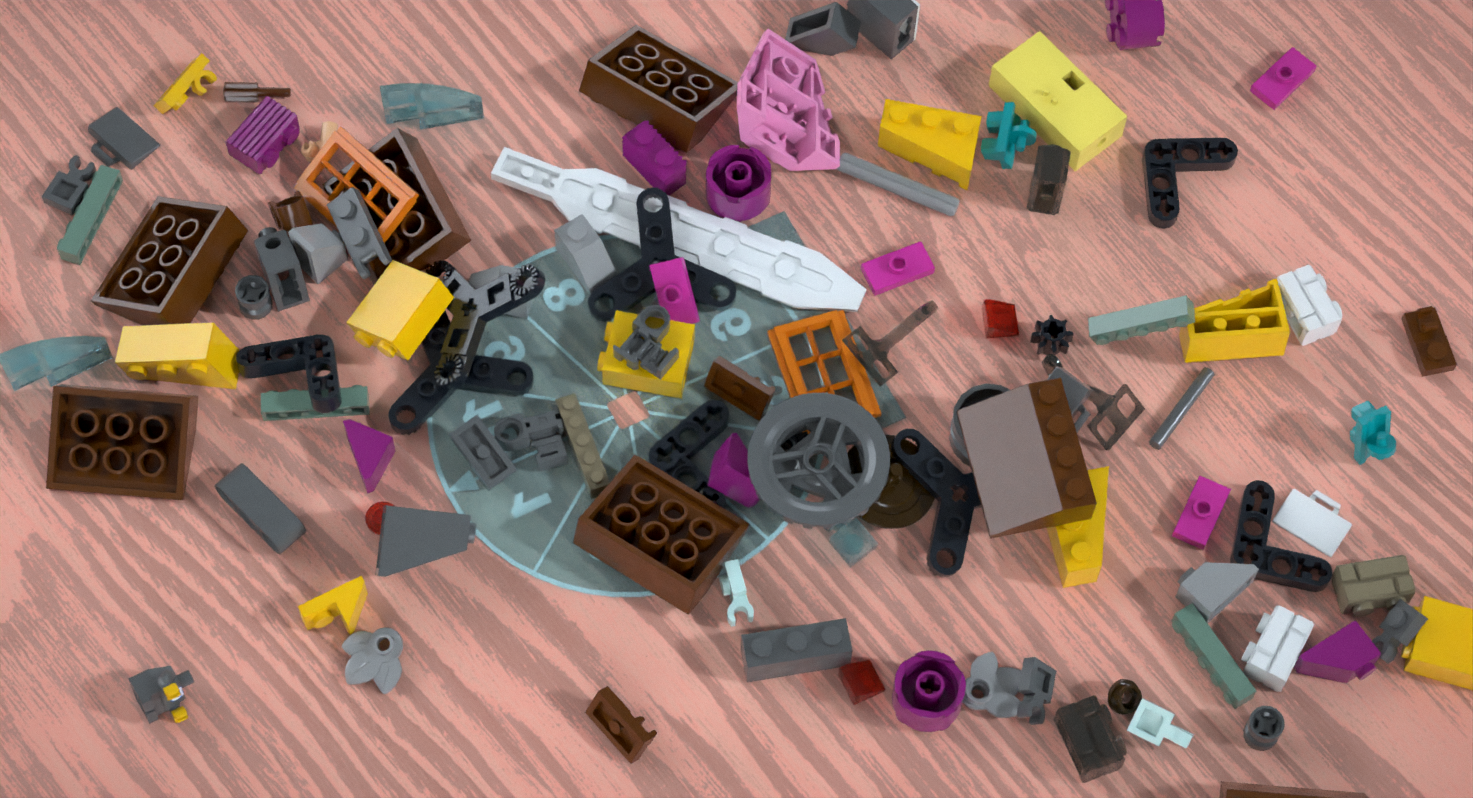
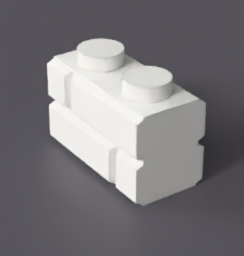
M1306 265L1296 269L1294 272L1291 271L1277 277L1287 321L1302 346L1337 332L1342 321V310L1336 301L1330 300L1326 293L1327 285L1325 279L1320 273L1316 274L1311 265Z
M1280 605L1274 608L1271 615L1264 613L1255 630L1261 634L1257 644L1250 641L1241 658L1242 661L1247 663L1243 670L1245 676L1256 682L1263 683L1264 686L1276 692H1281L1315 624L1300 615H1294V612Z

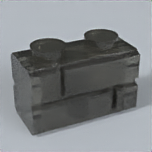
M1054 144L1038 146L1026 207L1029 211L1050 215L1059 214L1071 151Z
M1093 695L1077 703L1066 705L1056 711L1053 720L1082 783L1089 782L1122 768L1125 761L1124 756L1127 755L1125 743L1120 735L1114 736L1110 724H1112L1110 711L1105 704H1099L1096 696Z

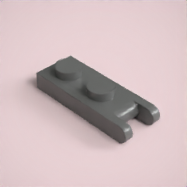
M351 187L327 204L353 263L364 280L371 276L367 264L375 258L379 257L384 265L392 262L391 256L358 189Z

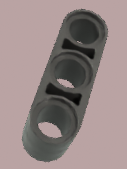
M240 463L214 485L222 499L277 554L284 552L306 533L304 525L297 516L244 464Z

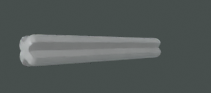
M843 153L840 156V166L837 169L841 172L948 216H954L959 207L960 200L956 197L851 154Z

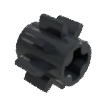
M1050 315L1049 319L1044 323L1039 320L1036 321L1034 328L1036 332L1032 333L1030 342L1037 343L1038 355L1043 353L1054 359L1055 355L1060 351L1064 354L1068 353V343L1072 341L1074 333L1066 331L1067 320L1060 321Z

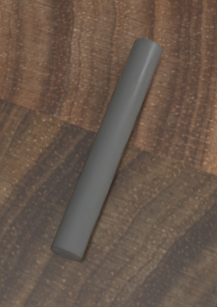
M1204 367L1161 424L1149 441L1153 448L1161 449L1215 376L1211 369Z

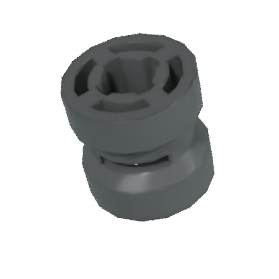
M248 275L238 281L235 287V294L241 313L246 318L252 320L266 317L273 305L267 282L257 275Z
M1271 706L1256 708L1251 713L1243 729V737L1246 743L1258 751L1271 749L1277 743L1285 727L1282 714Z

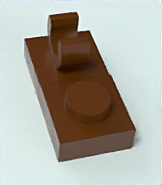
M1429 306L1419 308L1414 312L1404 313L1401 320L1422 377L1454 371L1457 363L1436 308Z
M721 356L713 361L703 386L758 421L765 416L775 392L774 386L768 387L760 382L761 378L750 376L746 371Z
M607 686L597 692L585 713L632 764L640 759L647 746L655 738L657 732L652 730L648 733L642 726L645 718L643 716L634 718L630 713L631 711Z

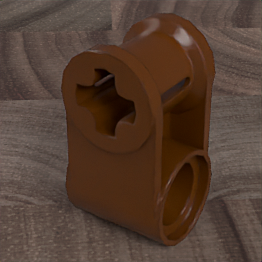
M300 191L294 192L293 197L280 202H268L277 228L285 230L288 237V232L292 228L313 225Z

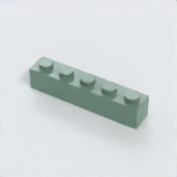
M100 165L98 171L94 172L90 187L86 188L81 204L75 209V216L72 222L68 223L63 239H60L58 242L57 250L62 260L81 265L123 182L120 170Z
M1186 295L1088 318L1089 337L1097 345H1106L1112 341H1124L1130 337L1146 336L1148 333L1156 331L1164 332L1169 328L1186 327L1188 324L1195 323L1194 303Z
M354 385L348 388L340 387L342 403L338 409L329 413H320L312 408L309 390L267 391L266 393H261V415L263 421L370 415L368 388L361 385ZM328 389L321 390L322 397H327Z
M1191 603L1176 612L1171 621L1173 629L1176 633L1182 635L1186 647L1198 657L1199 665L1208 671L1212 683L1216 687L1219 686L1225 701L1228 704H1232L1234 709L1253 699L1256 689L1194 604Z

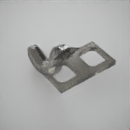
M933 300L927 301L881 339L872 340L864 329L859 326L843 338L842 341L881 387L898 373L896 368L887 359L889 350L937 311L938 306ZM855 334L859 335L868 346V350L861 352L853 343L851 337ZM876 360L880 361L888 370L889 376L887 378L881 377L873 367V362Z
M1048 354L1041 362L1048 376L1056 367H1063L1059 358L1053 354ZM1086 384L1093 389L1087 400L1092 401L1098 411V414L1087 427L1104 449L1109 451L1145 408L1127 384H1123L1114 395L1107 394L1097 387ZM1125 393L1135 403V410L1128 418L1122 414L1117 406L1118 401ZM1105 416L1115 427V432L1108 441H1105L1097 431V425Z

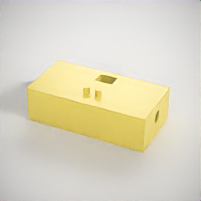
M1040 31L992 65L989 87L1004 102H1014L1016 105L1014 112L1022 120H1028L1030 122L1029 126L1074 171H1077L1122 137L1127 115Z

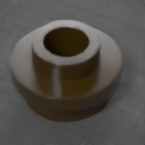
M1128 679L1116 681L1108 692L1109 707L1112 711L1122 715L1136 711L1142 700L1140 689L1136 683Z

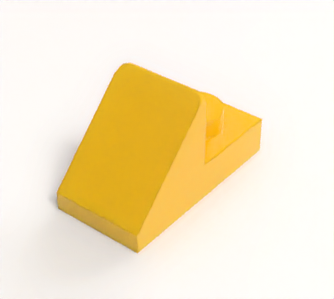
M361 575L299 605V613L306 629L325 627L334 620V617L339 615L349 635L353 634L368 595L365 581Z

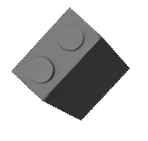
M384 505L375 575L386 577L466 551L468 543L474 544L476 523L470 522L471 515Z

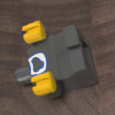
M171 666L147 669L129 678L134 696L149 724L159 720L158 715L165 711H170L175 723L188 719L187 711L184 706H180V702L185 699L182 688L194 683L189 670L176 675Z

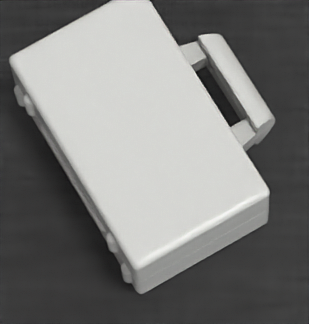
M1292 489L1272 520L1276 525L1328 557L1333 556L1352 526L1350 522L1338 516L1341 504L1318 490L1310 497H1307L1298 490ZM1318 498L1322 500L1323 502L1332 506L1334 510L1330 511L1329 509L1317 503L1315 499Z

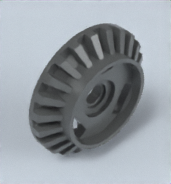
M808 393L794 396L781 402L761 419L749 443V478L754 486L757 497L768 506V510L774 515H780L787 523L801 524L803 528L823 527L824 529H831L833 525L851 523L853 518L859 515L863 516L868 512L869 507L878 501L888 480L890 451L881 426L861 405L839 395ZM806 430L810 432L809 435L787 452L781 448L792 436ZM847 445H854L857 448L863 473L851 474L846 449ZM814 454H823L828 458L829 463L825 468L815 469L809 464V459ZM791 488L824 498L823 502L802 500L790 493Z

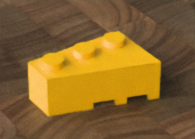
M885 99L879 129L878 147L912 164L917 162L932 169L931 173L939 177L944 175L958 182L959 187L968 191L982 116Z
M1277 278L1268 281L1267 286L1251 291L1248 288L1240 291L1239 296L1226 301L1218 299L1194 308L1195 323L1180 328L1179 339L1185 363L1283 356L1290 334Z
M214 322L123 326L115 363L129 378L236 390L239 377L236 354L239 352V349Z
M1109 466L1088 470L1097 502L1091 519L1047 527L1063 588L1097 582L1103 558Z

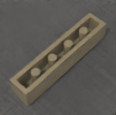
M573 393L555 399V405L558 407L565 434L590 499L599 496L610 481L577 396Z

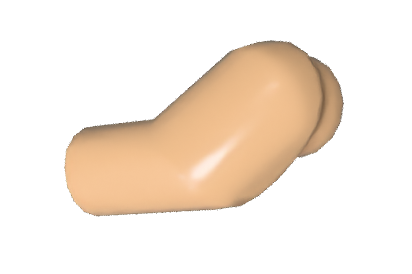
M332 121L323 122L320 140L317 142L309 141V144L305 142L302 145L301 153L307 161L311 162L332 133L338 130L337 123Z

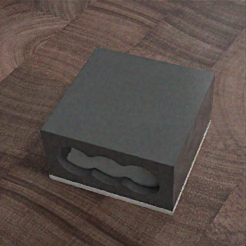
M848 0L847 11L861 21L859 32L891 60L916 39L920 4L916 0Z

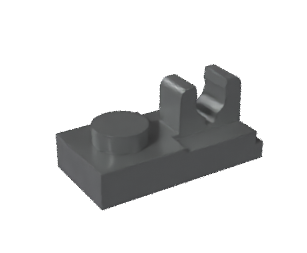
M478 415L449 434L454 445L488 491L518 470Z

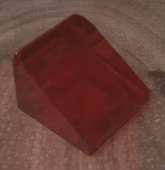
M984 299L981 310L986 339L1019 336L1015 304Z
M870 659L839 667L838 676L853 705L886 690Z

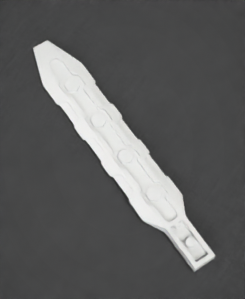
M503 148L491 172L492 180L552 202L568 221L583 214L596 233L601 234L604 232L638 245L641 249L636 201L639 194L645 189L626 182V179L597 168L562 169L512 149ZM667 195L670 203L674 253L676 256L684 257V259L728 277L735 283L759 291L764 297L793 308L829 311L843 310L845 312L858 311L865 296L866 288L820 252L788 240L780 241L747 228L746 224L727 217L719 218L690 207L685 201ZM654 197L652 199L649 198L644 203V208L649 212H657L662 208L661 200Z

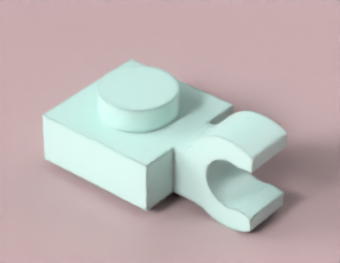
M735 559L724 562V575L719 576L723 596L729 595L731 600L727 610L728 623L731 627L735 626L736 619L734 614L738 611L745 612L748 621L753 622L754 609L746 595L747 590L739 561Z
M1142 698L1127 731L1157 746L1161 745L1165 737L1187 748L1194 735L1171 724L1175 716L1174 713Z

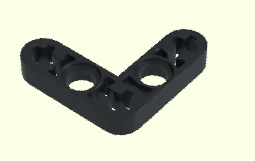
M1168 138L1149 141L1145 146L1142 157L1149 221L1154 226L1162 229L1173 226L1177 221L1180 210L1176 172L1228 170L1234 165L1238 154L1236 144L1228 138ZM1185 149H1192L1196 151L1199 158L1190 161L1185 159L1181 152ZM1172 150H1175V151H1176V152H1175L1174 160H1172V157H1173V154H1171ZM1206 150H1208V159H1204ZM1223 150L1224 155H1227V158H1221V155L1217 153V151ZM1159 151L1160 156H1163V158L1158 160L1153 152ZM1164 178L1169 182L1170 186L1167 189H1158L1153 185L1152 180ZM1166 199L1165 211L1169 213L1168 216H1163L1162 212L1159 211L1161 200Z
M312 335L244 347L236 354L239 373L245 378H260L306 370L311 405L317 412H333L342 403L336 354L333 341L329 336ZM322 350L323 357L317 358V351ZM283 354H294L293 357L288 359H278ZM319 371H330L328 375L315 376V373ZM328 389V396L322 397L321 390Z
M708 400L651 447L648 454L650 464L677 480L682 475L687 474L695 477L697 483L692 489L700 493L702 488H704L703 496L711 501L716 500L717 504L726 509L724 494L708 486L709 479L690 459L727 428L729 423L728 407L719 400ZM710 412L713 415L720 413V421L710 420L706 424L704 432L702 426L708 421V413ZM685 431H693L698 435L699 439L696 443L687 445L682 443L679 437ZM672 443H674V446L676 447V450H674L673 452ZM672 452L670 454V463L665 461L658 463L659 454L665 457Z
M1260 480L1250 482L1246 486L1241 498L1230 563L1244 564L1242 557L1247 545L1253 546L1250 555L1251 564H1254L1259 569L1255 579L1310 592L1324 590L1332 577V568L1325 559L1267 546L1275 492L1267 482ZM1255 492L1261 493V498L1263 499L1258 511H1252L1255 503ZM1248 521L1257 522L1262 528V533L1256 536L1250 535L1244 530L1243 524ZM1277 559L1286 561L1290 566V572L1287 574L1277 573L1272 567V562ZM1298 564L1302 565L1300 569L1301 574L1299 577H1295ZM1312 568L1318 569V574L1320 575L1318 581L1312 579L1313 576L1310 573Z

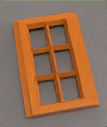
M340 126L337 131L332 133L298 178L294 189L300 191L301 195L336 226L327 204L337 198L345 187L348 189L351 187L356 188L350 180L361 167L377 182L367 196L361 191L360 193L366 206L383 220L378 231L385 244L417 202L416 199L419 194L345 128ZM339 148L355 162L345 176L329 163ZM324 168L340 181L330 196L314 183ZM382 187L399 201L388 216L372 202Z
M834 310L767 330L770 344L790 398L808 393L827 392L835 394L834 390L852 386L857 403L865 408L874 418L881 416V410L843 310ZM830 326L838 349L820 354L812 331ZM806 333L814 356L796 360L788 337ZM841 356L849 379L831 384L823 360ZM816 362L825 386L807 391L799 367Z

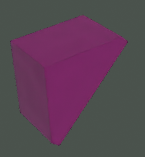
M347 419L343 421L346 436L368 494L375 490L396 452L393 437Z
M732 433L714 453L708 486L747 508H752L757 504L759 498L749 478L748 449L739 435Z

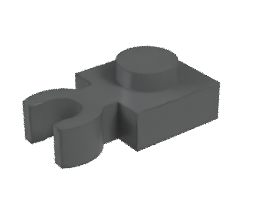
M77 155L72 157L69 161L70 171L68 174L58 171L42 195L44 203L73 215L76 207L83 200L86 188H89L85 181L92 179L96 171L94 163L90 161L85 169L79 170L78 168L81 165L80 157Z
M1399 599L1379 626L1384 632L1372 640L1381 652L1379 658L1388 664L1396 657L1398 646L1402 643L1407 647L1428 620V618L1402 599Z
M1036 657L1024 658L1018 691L1024 694V698L1018 705L1017 716L1019 718L1030 717L1029 724L1031 725L1043 724L1045 720L1043 704L1051 703L1057 672Z

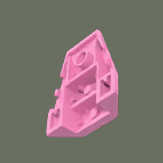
M770 29L764 31L737 84V114L740 140L748 147L758 149L772 162L778 163L789 171L836 169L840 166V141L838 135L832 134L828 121L833 117L831 110L824 108L821 96L825 94V89L817 61Z

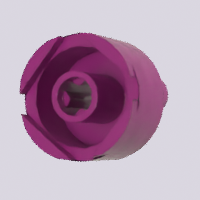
M1105 0V6L1107 11H1110L1111 23H1108L1106 28L1109 42H1115L1119 50L1161 45L1162 42L1157 40V37L1164 36L1165 30L1162 0Z
M729 145L716 151L711 156L706 169V200L710 208L717 215L738 222L752 219L761 214L769 205L771 197V165L767 157L756 148H739V145Z
M932 650L916 653L915 656L905 660L899 666L895 675L892 705L897 719L908 727L921 732H935L947 729L960 713L966 691L965 676L957 667L955 661L944 653ZM925 689H931L932 694L925 693Z

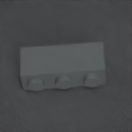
M846 618L741 635V655L747 682L846 667L851 664L853 650Z

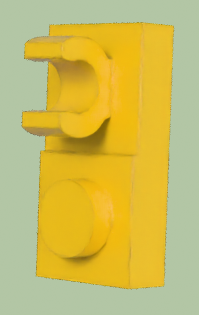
M202 53L194 58L153 106L162 114L171 108L177 111L188 99L185 92L190 86L195 94L199 96L205 94L207 90L201 86L200 79L204 78L210 84L217 80L216 75L212 71L203 70L210 60Z

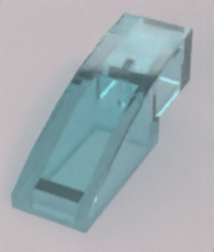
M399 83L379 86L386 124L418 119L420 130L484 119L481 96L464 90L424 83Z
M72 336L40 340L18 346L1 353L0 364L13 390L16 391L44 377L47 378L52 387L113 358L104 337Z

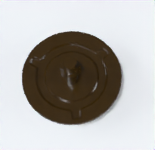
M885 434L890 451L888 480L878 501L869 507L868 512L858 517L876 527L899 529L910 526L924 517L931 508L935 498L892 456L893 453L890 448L895 436ZM902 439L900 443L902 451L907 455H915L917 446L909 440ZM853 446L847 453L851 474L863 473L859 452Z

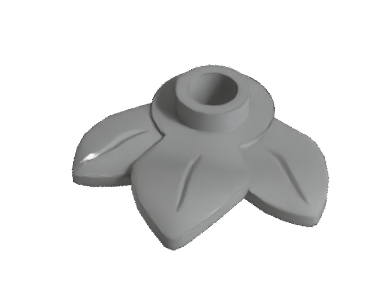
M387 627L380 628L373 633L361 630L351 634L342 644L343 650L351 655L345 668L347 684L357 685L374 679L377 687L383 694L389 693L396 686L402 674V666L398 658L403 650L401 635L394 629ZM383 639H388L390 641L389 648L381 651L379 647L380 642Z
M988 652L977 657L971 665L970 677L966 679L963 703L973 710L986 709L998 718L1017 716V708L1021 701L1015 695L1019 692L1018 687L1022 670L1009 667L998 668V661L994 652ZM978 689L983 692L984 696L978 699L973 697L971 692Z

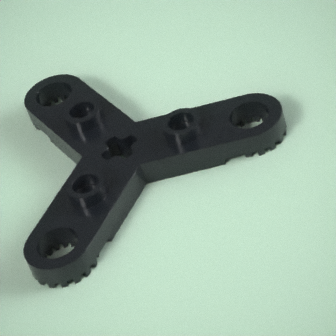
M659 188L643 190L636 201L642 258L595 289L589 296V311L597 321L610 322L614 319L616 310L625 312L656 292L649 265H652L655 261L660 263L680 258L674 253L669 198ZM652 197L658 198V200H661L662 208L657 212H649L644 208L646 200L652 199ZM684 259L695 302L719 311L732 307L736 300V286L734 282L726 276ZM717 285L725 286L729 291V296L723 301L713 299L710 295L713 287ZM608 296L610 299L612 298L615 303L614 307L608 312L599 311L595 303L600 297Z
M445 260L435 261L434 265L429 266L430 270H426L427 274L437 278L442 273L446 275V277L443 276L444 281L442 279L441 281L454 296L447 307L453 314V318L440 352L442 353L439 365L435 367L437 371H434L437 383L448 390H455L462 386L468 378L486 323L534 299L541 293L545 285V275L535 266L527 264V266L522 265V268H518L517 271L511 274L506 273L477 289L453 265ZM532 276L531 281L533 283H529L531 286L527 285V289L523 288L525 281ZM456 366L457 370L454 371L456 374L453 373V377L450 376L448 379L449 371Z
M445 310L421 342L430 365L390 407L388 414L390 425L395 432L401 433V435H410L413 432H417L429 417L431 418L457 389L491 394L501 393L510 396L514 395V397H517V395L523 396L532 389L534 384L531 367L522 361L475 355L468 378L464 384L455 390L446 389L437 383V380H435L436 375L434 374V371H437L435 367L439 365L442 353L440 352L451 324ZM515 371L517 373L521 372V374L524 373V376H526V380L519 385H513L507 379ZM452 372L448 373V379L450 376L453 377ZM402 410H411L416 415L410 423H401L397 420V416Z
M904 429L891 442L892 456L938 501L926 560L927 566L930 568L929 570L934 575L947 578L959 571L963 564L974 509L981 508L973 473L963 474L919 431ZM908 438L916 442L917 451L915 455H907L902 451L900 446L902 439ZM951 488L954 490L962 488L965 492L962 496L965 502L961 499L957 502L952 499L954 492ZM943 550L951 553L950 555L953 556L952 559L954 561L950 568H944L939 565L936 558L938 551Z

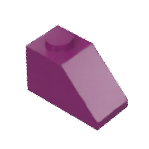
M1355 620L1302 653L1293 668L1299 674L1348 683L1355 677L1363 680L1377 669L1375 663L1380 657L1381 652Z

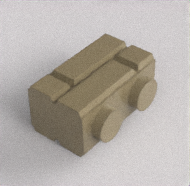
M1398 555L1337 565L1331 580L1335 594H1337L1340 612L1342 614L1353 612L1355 617H1361L1371 614L1376 608L1386 607L1390 611L1399 599L1409 603L1415 594V586L1409 573L1410 569L1406 556Z

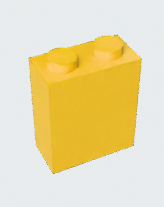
M392 260L346 323L355 332L354 339L366 348L374 346L387 357L393 358L396 355L408 361L451 303L454 296L439 278Z
M616 310L614 321L607 322L604 341L608 342L606 352H600L597 364V371L602 372L603 384L682 399L695 342V324L670 320L669 332L660 342L662 344L661 349L667 350L669 353L674 348H677L679 350V358L660 380L642 368L640 360L639 369L632 370L627 366L625 359L619 361L614 358L613 345L619 348L633 333L632 322L639 315ZM650 316L646 319L645 324L649 328L657 329L663 326L664 320Z
M1424 596L1418 607H1412L1428 618V620L1407 647L1405 645L1402 646L1401 657L1406 658L1403 671L1473 690V609Z

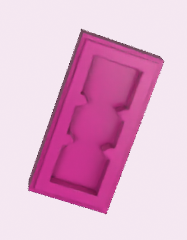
M1292 47L1252 84L1250 92L1275 110L1315 72L1317 66Z
M920 241L862 263L861 271L874 296L931 275L934 273L935 267Z
M684 257L649 265L659 305L668 311L670 320L689 324L700 322Z
M1199 475L1172 537L1204 550L1231 489Z

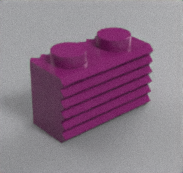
M266 96L225 141L228 154L259 175L262 174L263 170L274 166L279 158V152L287 144H293L300 133L298 117L295 112H291L290 109Z
M643 121L622 137V155L653 188H659L670 196L686 184L687 160H682V156L678 155V151H674V147H670V143L666 142V138H661V134H657V130L653 129V125H649V121Z

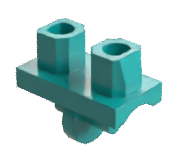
M1005 102L1003 111L988 112L986 120L989 133H998V138H984L981 144V153L984 159L999 160L1003 169H1012L1015 152H1023L1025 146L1033 145L1037 138L1036 131L1029 127L1030 122L1022 120L1014 112L1016 106L1014 102Z
M1369 401L1354 406L1351 409V417L1356 422V426L1350 431V440L1355 444L1354 459L1361 465L1370 456L1378 460H1384L1394 455L1396 440L1390 434L1391 411L1385 405L1375 409Z

